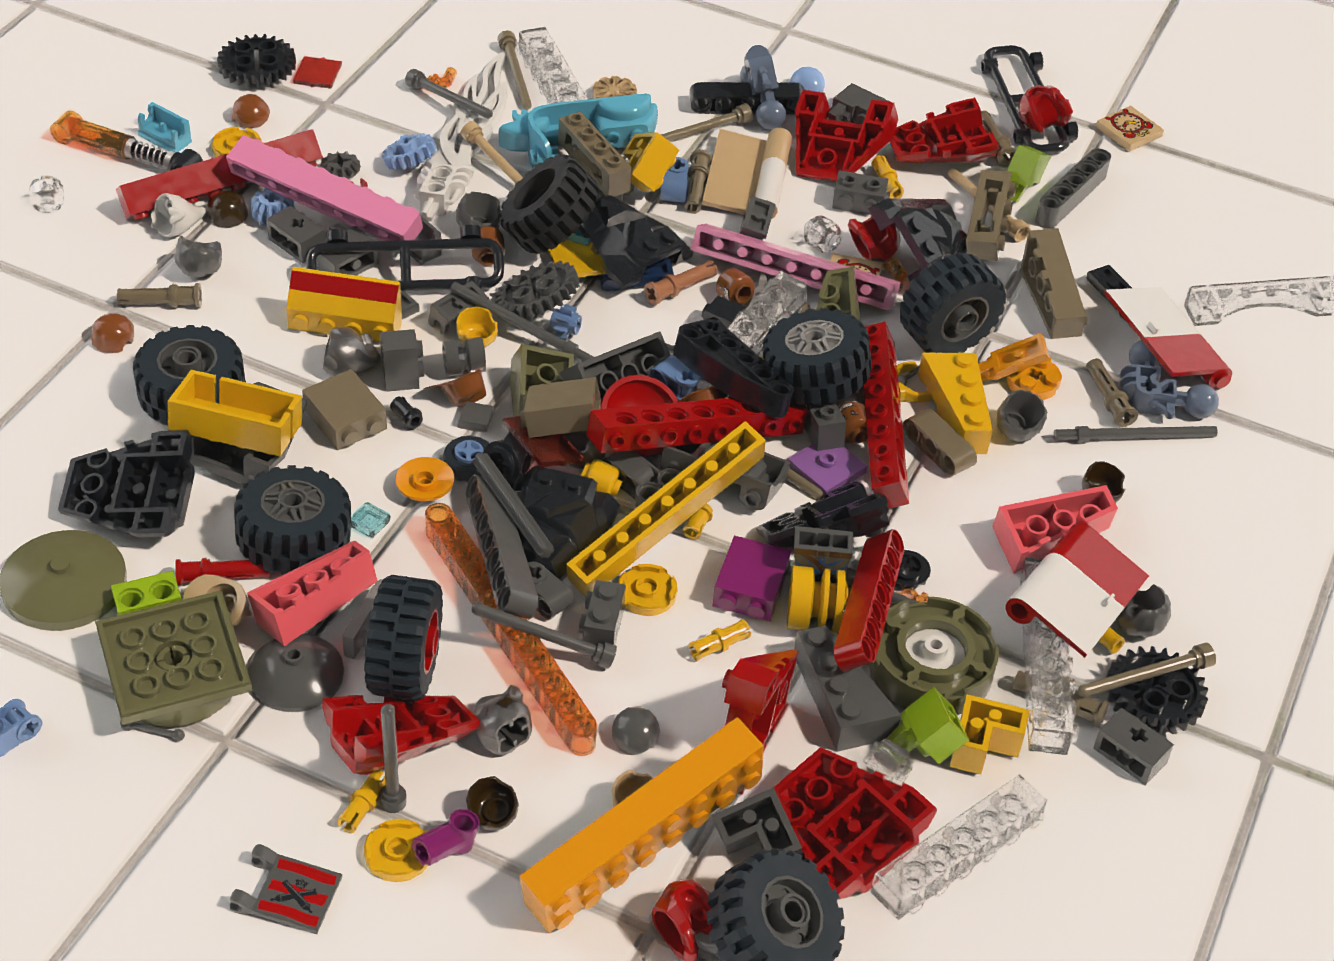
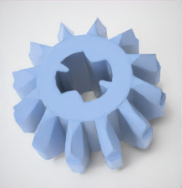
M264 188L263 192L257 191L255 196L251 198L250 203L252 217L254 221L259 222L260 226L267 225V218L291 205L295 208L293 200L267 188Z

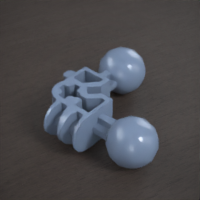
M754 45L750 47L744 56V65L740 71V79L742 82L751 84L753 95L759 94L761 104L756 111V119L759 125L764 129L773 130L780 128L784 124L786 110L774 97L773 91L777 90L779 86L772 56L766 47Z
M1142 340L1132 345L1129 351L1131 365L1125 366L1120 371L1121 391L1128 395V402H1131L1132 407L1136 408L1138 412L1164 414L1167 419L1174 418L1175 406L1185 407L1191 416L1199 419L1208 418L1216 412L1219 406V396L1212 387L1206 384H1199L1191 387L1187 392L1177 391V383L1174 379H1165L1159 382L1161 376V367L1159 366L1161 363Z

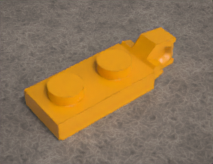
M1042 333L990 352L991 356L986 361L979 363L982 382L1000 379L1049 360L1046 341Z

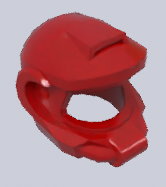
M1051 85L1031 87L1021 98L1018 107L1019 117L1029 129L1040 134L1045 133L1044 129L1050 126H1065L1073 113L1069 99H1065L1060 90Z
M872 215L862 223L854 218L850 219L847 224L855 247L864 259H888L900 247V231L896 224L881 231Z
M680 879L669 883L651 912L653 923L660 936L675 956L684 961H697L699 948L696 943V934L703 933L709 935V932L712 931L711 925L707 924V911L711 909L708 906L710 892L692 879Z

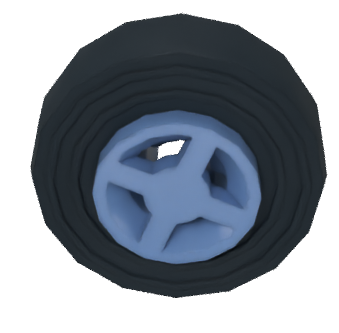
M469 435L458 437L445 447L443 461L453 470L454 478L461 481H469L474 474L481 476L474 466L473 460L478 453L483 454L489 442L481 437Z

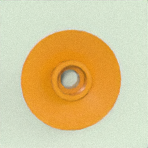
M418 457L405 462L398 469L395 477L396 486L400 493L409 499L423 502L433 501L449 493L454 485V473L451 467L440 459Z

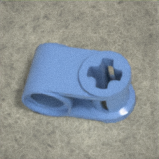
M676 157L675 164L664 175L660 200L686 203L689 164L684 158Z
M675 356L668 357L649 370V376L668 386L678 401L686 395L698 391L697 385L700 383L701 377Z
M19 698L8 701L0 708V757H3L7 752L23 742L32 739L38 734L43 725L42 719L36 714H31L26 709L25 702Z

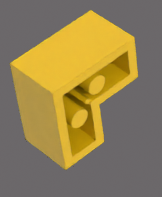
M658 132L634 134L622 154L629 159L628 164L632 167L631 183L642 192H655L664 182L663 177L667 170L675 164L679 149Z
M967 694L960 722L969 741L952 754L950 767L981 775L988 750L1018 758L1030 710Z

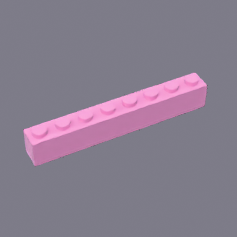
M243 135L226 156L231 173L349 226H357L361 231L383 241L415 240L423 229L420 212L415 208L401 205L391 197H383L376 194L370 188L358 186L345 177L333 175L325 168H317L308 164L302 158L292 157L279 148L267 146L259 139H252Z
M707 223L697 225L691 246L692 251L821 290L827 271L849 267ZM854 268L858 301L885 310L893 308L901 282Z

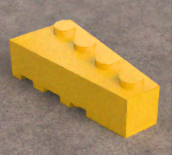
M922 353L918 378L921 383L925 384L926 392H931L932 399L937 406L936 412L974 448L976 454H987L993 430L977 354Z

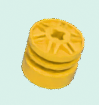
M792 566L787 608V629L806 630L809 627L811 618H817L818 627L825 626L826 619H831V632L838 634L848 601L845 570H837L834 583H830V569H824L821 581L819 582L815 581L813 567Z

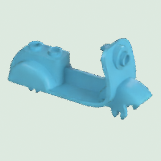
M643 93L551 103L535 107L530 112L522 109L521 114L513 110L512 119L514 121L499 127V146L514 152L528 151V161L534 169L537 164L543 163L547 158H554L555 155H559L558 146H556L560 145L558 143L559 118L581 111L614 148H626L634 134L655 132L658 123V106L656 103H651L650 94Z

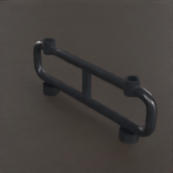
M1016 45L995 46L986 50L984 59L981 60L982 73L991 74L1016 128L1013 131L1014 143H1023L1024 146L1032 147L1046 154L1066 150L1070 145V141L1078 139V125L1076 121H1070L1065 126H1053L1060 139L1059 143H1034L1031 139V131L1025 127L1015 105L1020 103L1024 94H1010L998 69L997 58H993L994 56L1008 54L1019 56L1033 86H1044L1037 70L1043 69L1044 59L1042 52H1031L1029 55L1024 48Z
M478 225L460 227V238L361 242H348V232L346 230L331 229L326 232L327 243L316 244L309 250L306 256V269L317 270V257L324 253L400 251L401 280L398 282H400L401 291L450 290L454 282L465 285L470 281H473L482 290V288L496 286L504 276V254L501 246L493 239L481 238V227ZM486 248L493 253L494 273L487 278L468 276L460 279H411L410 251Z

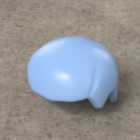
M800 67L793 73L790 79V83H799L804 87V90L823 92L825 88L824 76L817 68Z

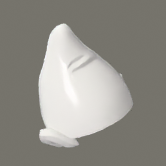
M164 193L156 199L154 212L150 216L152 220L151 227L152 229H157L165 237L177 236L193 227L204 216L206 209L203 206H195L180 196Z

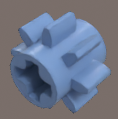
M565 304L560 309H554L550 318V328H554V331H556L555 336L568 339V336L571 337L572 334L577 335L582 325V316L576 312L577 307Z

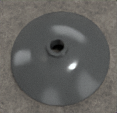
M302 634L286 646H283L276 639L264 644L252 657L248 667V674L252 684V693L262 704L278 711L302 712L322 705L323 698H331L336 694L343 682L344 665L339 651L330 642L318 636Z

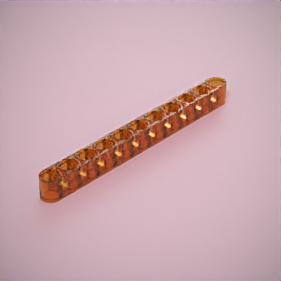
M444 503L429 505L425 510L427 538L471 604L481 603L498 610L482 553L448 505ZM481 617L567 748L577 756H587L594 752L597 740L596 719L541 639Z

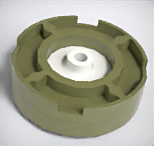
M928 596L927 602L909 604L910 601L907 599L895 604L888 611L876 660L869 664L874 683L887 699L905 710L931 688L935 687L954 707L956 714L960 715L962 714L967 694L985 698L990 691L999 658V645H995L991 636L992 628L988 622L968 606L942 597Z

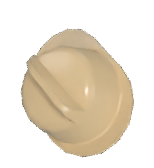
M203 575L194 579L184 592L183 600L222 590L233 627L239 625L246 616L251 617L253 614L249 610V598L243 586L234 580L216 575Z

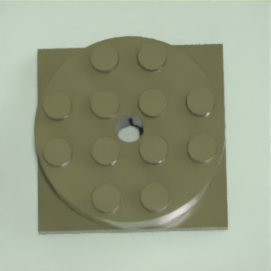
M222 590L95 621L122 725L137 721L168 728L193 724L211 717L222 709L233 696L253 691Z

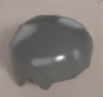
M641 706L627 707L618 713L613 721L612 739L619 749L629 754L644 753L657 744L660 734L658 720L646 708Z

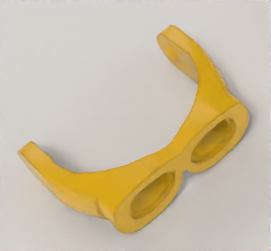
M908 361L898 364V376L905 372H911L918 367L916 362ZM899 382L900 401L924 403L932 400L931 392H915Z

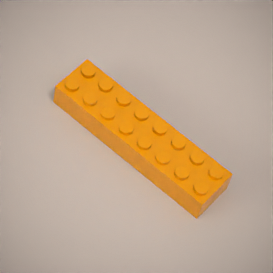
M738 717L522 873L519 878L523 901L526 907L548 934L556 928L558 930L565 928L574 919V915L584 907L589 909L596 905L601 899L602 894L611 887L614 889L620 887L629 878L630 873L638 867L645 868L662 849L675 846L692 827L695 829L699 828L716 809H724L729 806L740 791L745 788L747 790L753 788L762 777L764 745Z

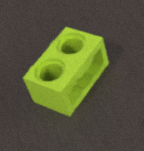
M173 570L111 585L118 616L182 600Z

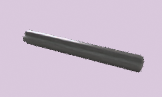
M478 453L473 460L476 469L538 557L549 558L554 551L551 542L487 453Z

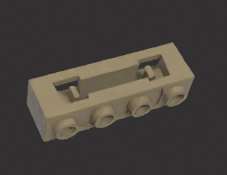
M580 111L559 118L558 143L596 181L598 188L605 195L613 197L629 192L632 167Z
M981 170L966 237L967 254H973L981 260L998 261L999 251H1004L1005 235L1003 233L1008 232L1009 217L1007 215L1012 214L1013 201L1010 198L1015 197L1016 182H1012V171ZM987 197H989V204L995 205L992 218V232H990V226L985 225L988 211Z

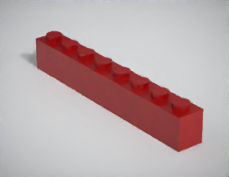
M314 129L264 143L272 148H279L292 157L302 158L308 164L315 167L318 166L317 162L323 158ZM228 154L122 184L115 190L125 218L134 217V220L138 221L150 217L149 212L154 211L156 199L161 194L177 195L195 204L199 202V197L207 195L208 199H210L215 194L229 188L232 191H238L246 188V183L251 181L231 173L226 159Z

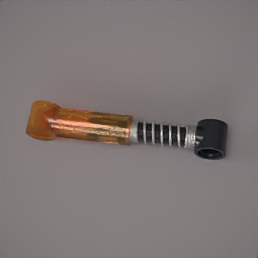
M72 110L65 111L50 126L52 137L60 144L67 145L73 142L125 160L136 159L137 161H142L167 171L203 161L200 154L192 149H185L182 152L169 151L167 153L166 149L161 151L160 147L155 149L154 145L150 147L148 143L143 145V142H138L133 135L83 120L77 112Z

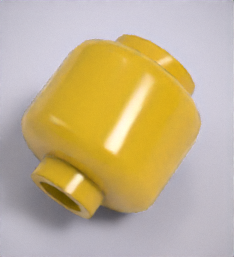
M595 459L591 463L586 462L580 475L594 479L597 482L598 492L609 493L616 497L623 482L618 480V468L599 459Z

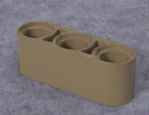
M928 408L904 420L903 428L907 437L946 475L952 477L976 465L977 455L974 448L934 410Z

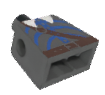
M795 526V565L813 567L815 581L819 582L821 581L824 569H830V583H834L836 571L845 570L846 572L852 558L853 532Z

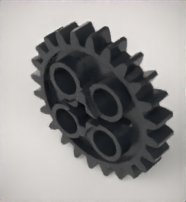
M255 33L251 38L248 35H244V39L236 37V42L228 41V46H222V51H218L219 73L223 74L224 79L229 78L230 83L237 81L238 86L245 83L247 88H250L252 84H255L257 88H260L261 84L270 87V82L279 84L278 79L287 80L286 75L292 76V70L296 69V53L294 48L290 47V43H284L283 38L276 40L275 35L267 38V34L258 37ZM255 50L259 51V71H255Z
M1138 646L1136 653L1131 649H1127L1125 656L1119 654L1116 662H1111L1106 678L1179 657V653L1176 652L1171 657L1168 655L1167 648H1164L1161 653H1157L1154 646H1151L1149 652H1146L1142 646ZM1186 667L1105 692L1109 693L1107 701L1115 702L1114 712L1123 708L1150 728L1156 727L1159 734H1162L1164 728H1167L1171 734H1175L1177 726L1182 731H1186L1188 724L1194 726L1197 719L1202 717L1208 702L1206 695L1209 689L1203 686L1205 677H1197L1199 668L1189 669Z

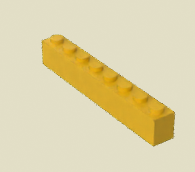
M746 421L743 422L566 564L567 579L585 598L587 591L593 592L596 580L607 582L613 580L764 458L766 440Z

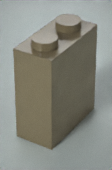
M352 369L302 389L303 399L307 400L305 412L337 451L387 429L386 408Z
M591 377L529 386L527 397L523 398L524 410L520 411L521 425L523 428L527 427L529 438L586 431L591 410L601 409V397L597 378Z

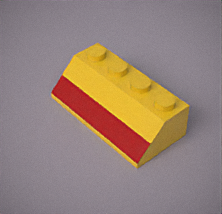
M293 267L286 306L288 329L329 335L333 328L349 327L359 335L368 333L373 338V341L380 342L381 332L400 330L402 324L400 282Z

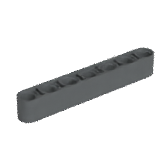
M474 474L467 483L465 495L497 608L500 611L529 620L537 610L538 594L516 524L483 477Z

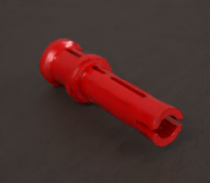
M206 557L202 558L201 561L182 562L181 559H175L176 582L178 586H182L183 583H191L194 579L203 575H216L232 580L270 578V572L263 569L262 561H260V564L254 565L249 560L210 561Z

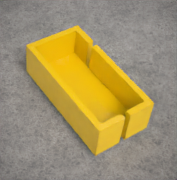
M190 370L168 399V430H188L190 435L263 452L268 455L281 457L290 443V438L294 437L302 424L301 395L221 377L219 380V403H216V375L196 370Z

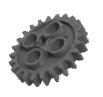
M550 261L547 265L541 262L538 267L535 268L531 265L529 270L525 271L522 269L520 270V275H512V280L504 281L505 286L498 288L499 292L495 293L496 299L494 301L496 304L524 319L527 316L533 319L536 314L544 316L547 310L553 312L556 305L563 306V300H571L570 295L577 293L576 288L580 287V279L574 266H570L569 262L563 264L562 261L554 264L553 261ZM535 281L540 293V299L538 298L536 289L534 287Z

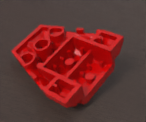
M975 97L950 103L945 106L946 111L934 116V112L927 113L926 120L918 123L911 120L896 127L893 138L889 142L897 161L904 163L984 162L987 159L996 157L999 145L993 132L986 133L982 122L981 108Z
M348 695L322 699L325 721L330 728L331 746L349 769L359 775H368L376 770L384 769L381 708L385 704H391L395 709L398 763L419 756L431 747L435 748L459 740L478 729L480 722L456 696L425 695L424 698L412 701V703H405L401 700L394 701V698L384 697L383 703H366L364 695Z
M822 747L818 748L773 787L802 847L805 858L817 865L816 870L818 872H824L830 879L828 884L832 890L836 889L840 897L839 899L851 897L856 891L866 893L917 848L920 843L919 835L929 827L937 813V808L913 786L906 783L900 786L886 780L885 774L878 771L872 774L858 768L857 762Z

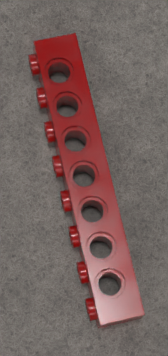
M886 321L865 326L869 335L872 371L870 372L869 379L864 384L871 487L874 494L879 492L886 496L888 508L890 509L910 504L895 342Z
M734 398L594 409L590 412L586 435L600 453L720 442L745 421L762 437L794 435L803 433L808 409L793 401L790 403L785 417L775 418L755 410Z

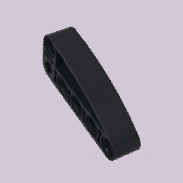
M704 319L679 327L673 354L690 370L723 393L755 410L775 418H782L787 415L794 387L782 376L773 373L772 367H768L760 356L721 322L714 319Z

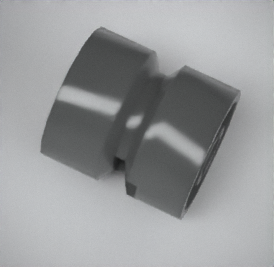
M482 337L466 338L464 343H461L459 340L442 341L443 362L447 377L463 375L465 370L471 372L486 366ZM459 354H464V360L459 359Z

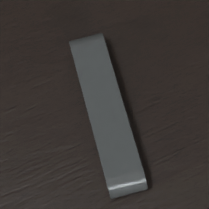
M1097 148L1091 150L1040 198L1035 218L1036 223L1043 228H1054L1106 179L1111 154L1107 150Z

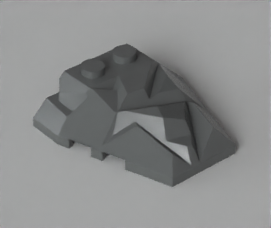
M261 382L253 383L255 385L280 390ZM302 398V416H303L304 411H305L306 406H307V400H306V399H303V398ZM191 435L192 455L190 461L196 467L244 485L262 471L265 473L270 472L271 468L276 467L284 460L293 438H290V443L280 457Z

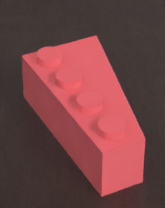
M1107 485L999 506L992 528L1011 570L1015 574L1042 561L1075 523H1086L1098 533L1109 529L1118 507Z
M354 540L247 592L256 624L283 646H286L375 584L378 580L370 551Z

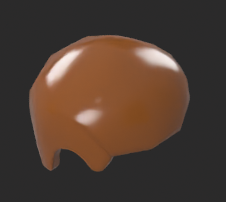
M254 94L243 95L234 102L231 119L232 121L236 120L239 127H261L268 121L270 109L261 97Z
M117 313L102 315L92 325V345L97 350L106 353L121 352L128 341L129 343L133 342L134 324L126 316Z

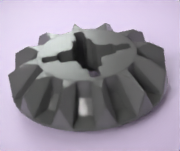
M337 150L335 154L328 153L327 157H323L320 167L325 168L333 175L349 179L359 173L361 165L356 154H349L348 151L340 153Z

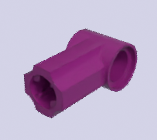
M467 809L455 810L451 814L449 821L413 840L412 848L414 849L416 859L422 865L431 866L454 853H468L472 850L479 828L478 816Z

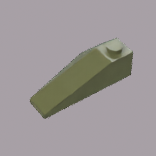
M854 267L827 271L819 292L820 299L816 310L828 308L829 311H834L837 309L845 314L849 313L861 321Z
M521 344L511 358L510 388L516 434L529 438L527 427L523 428L520 420V411L524 410L523 398L527 397L529 386L562 382L563 380L559 372L574 366V354ZM550 435L531 438L535 440V449L544 450Z

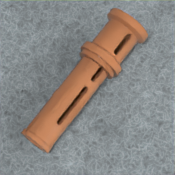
M708 260L675 276L667 274L660 281L646 283L644 287L645 296L652 305H658L667 297L674 298L678 296L682 289L716 276L718 268L716 264L710 266L714 262Z

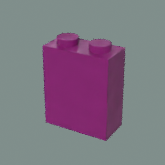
M734 535L714 586L712 606L771 622L789 571L792 550Z

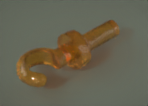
M907 588L900 592L902 595H913V600L919 603L927 602L928 593L922 592L919 595L912 588Z

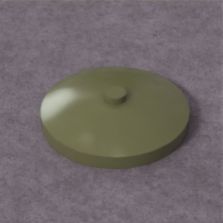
M61 530L46 533L24 543L5 562L0 573L2 601L7 611L16 620L32 628L47 631L79 628L100 619L115 607L111 585L127 582L126 565L120 550L103 536L82 530Z

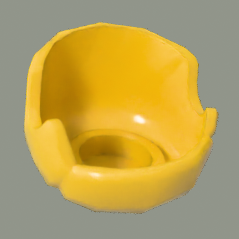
M470 307L459 313L456 320V332L462 343H464L466 338L482 337L485 348L496 340L498 325L493 320L490 310L481 307Z

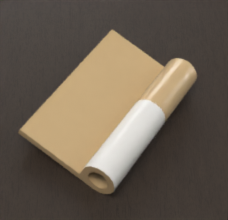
M775 128L770 131L767 140L719 129L702 205L744 215L751 196H755L774 203L775 208L772 219L776 217L792 143L791 133L784 128Z

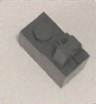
M851 83L833 97L828 119L863 124L871 99L891 101Z
M337 223L329 227V230H346L348 232V242L374 241L357 226L346 229ZM378 252L324 253L317 257V270L356 276L379 264Z

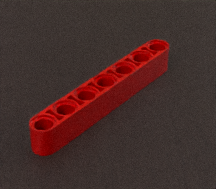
M895 529L870 537L864 543L834 646L835 661L843 672L873 663L876 660L904 554L903 540Z

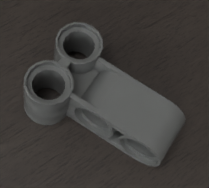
M635 450L614 452L601 460L618 468V480L623 481L620 488L635 500V509L681 473L673 468L660 471Z

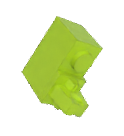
M1018 145L1007 171H1012V182H1016V194L1010 200L1019 202L1028 187H1032L1034 183H1040L1050 161V155L1029 146Z
M935 687L931 688L900 713L902 723L887 737L889 745L900 756L917 748L924 757L930 755L938 764L969 741L954 707Z

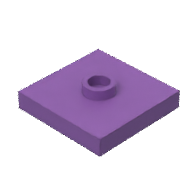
M814 443L787 458L791 462L789 468L820 488L823 494L851 483L866 474L868 467L845 447L817 451Z

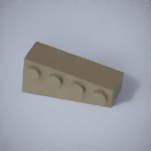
M1059 228L1029 230L1020 272L1051 339L1082 336L1084 325L1088 322V315L1083 307Z

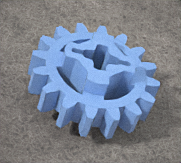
M421 133L419 135L413 134L412 136L406 134L400 136L399 140L394 141L395 143L388 145V149L383 150L382 158L388 169H414L419 167L420 163H424V160H427V158H431V154L436 153L437 147L430 134L425 135Z

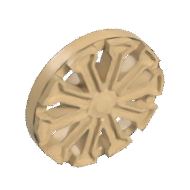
M616 75L611 76V78L606 76L594 83L592 94L594 99L637 94V87L628 78H620V76Z

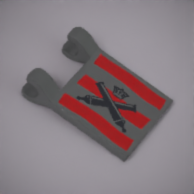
M256 844L251 852L253 857L251 864L257 868L271 870L257 899L243 890L235 889L230 896V910L237 914H253L317 935L343 878V874L278 854L265 845Z

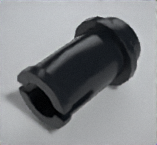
M403 396L395 397L390 403V409L401 418L404 427L415 429L420 426L423 421L422 412L416 407L413 408Z

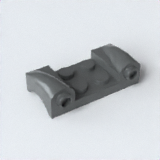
M718 442L664 447L660 470L673 468L682 472ZM764 452V458L731 483L741 486L739 495L741 503L752 510L764 509L786 482L791 462Z

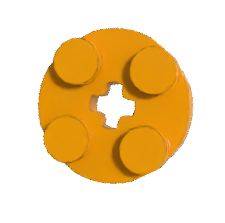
M1049 356L1050 359L1006 376V383L1011 391L1028 390L1032 394L1038 395L1042 400L1052 398L1060 387L1061 371L1051 362V357Z

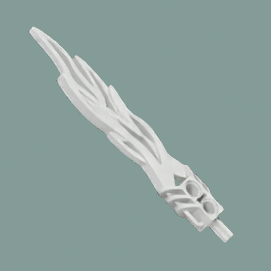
M505 51L497 54L485 67L482 88L478 96H476L477 74L469 79L462 94L463 97L468 99L469 93L472 92V101L491 109L493 116L487 119L474 113L470 117L468 109L456 104L454 117L445 124L441 131L440 149L430 159L425 161L421 173L417 177L418 187L414 193V198L420 201V215L428 222H432L435 214L445 216L449 206L463 196L473 176L474 170L471 167L472 157L481 148L477 144L468 143L461 136L460 132L463 126L470 121H475L482 128L483 137L488 141L493 133V127L499 122L504 113L507 103V81H503L500 84V75L506 60ZM494 70V92L486 100L488 95V78ZM457 140L458 144L461 143L458 154L455 152Z

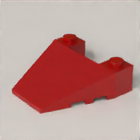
M802 89L795 108L797 176L836 182L839 170L852 173L858 171L892 140L899 120L895 102L871 99L863 124L827 119L830 108L826 94L824 92Z
M794 649L740 658L733 670L728 669L722 682V688L726 689L724 703L729 704L725 726L738 717L764 745L763 753L767 746L764 743L769 736V732L773 733L787 703L799 651ZM746 788L740 791L738 794L743 795Z

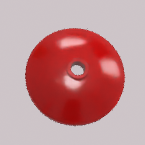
M631 375L619 379L609 387L602 398L601 409L676 403L679 401L672 390L661 381L650 376ZM664 447L635 451L642 457H651L663 453Z

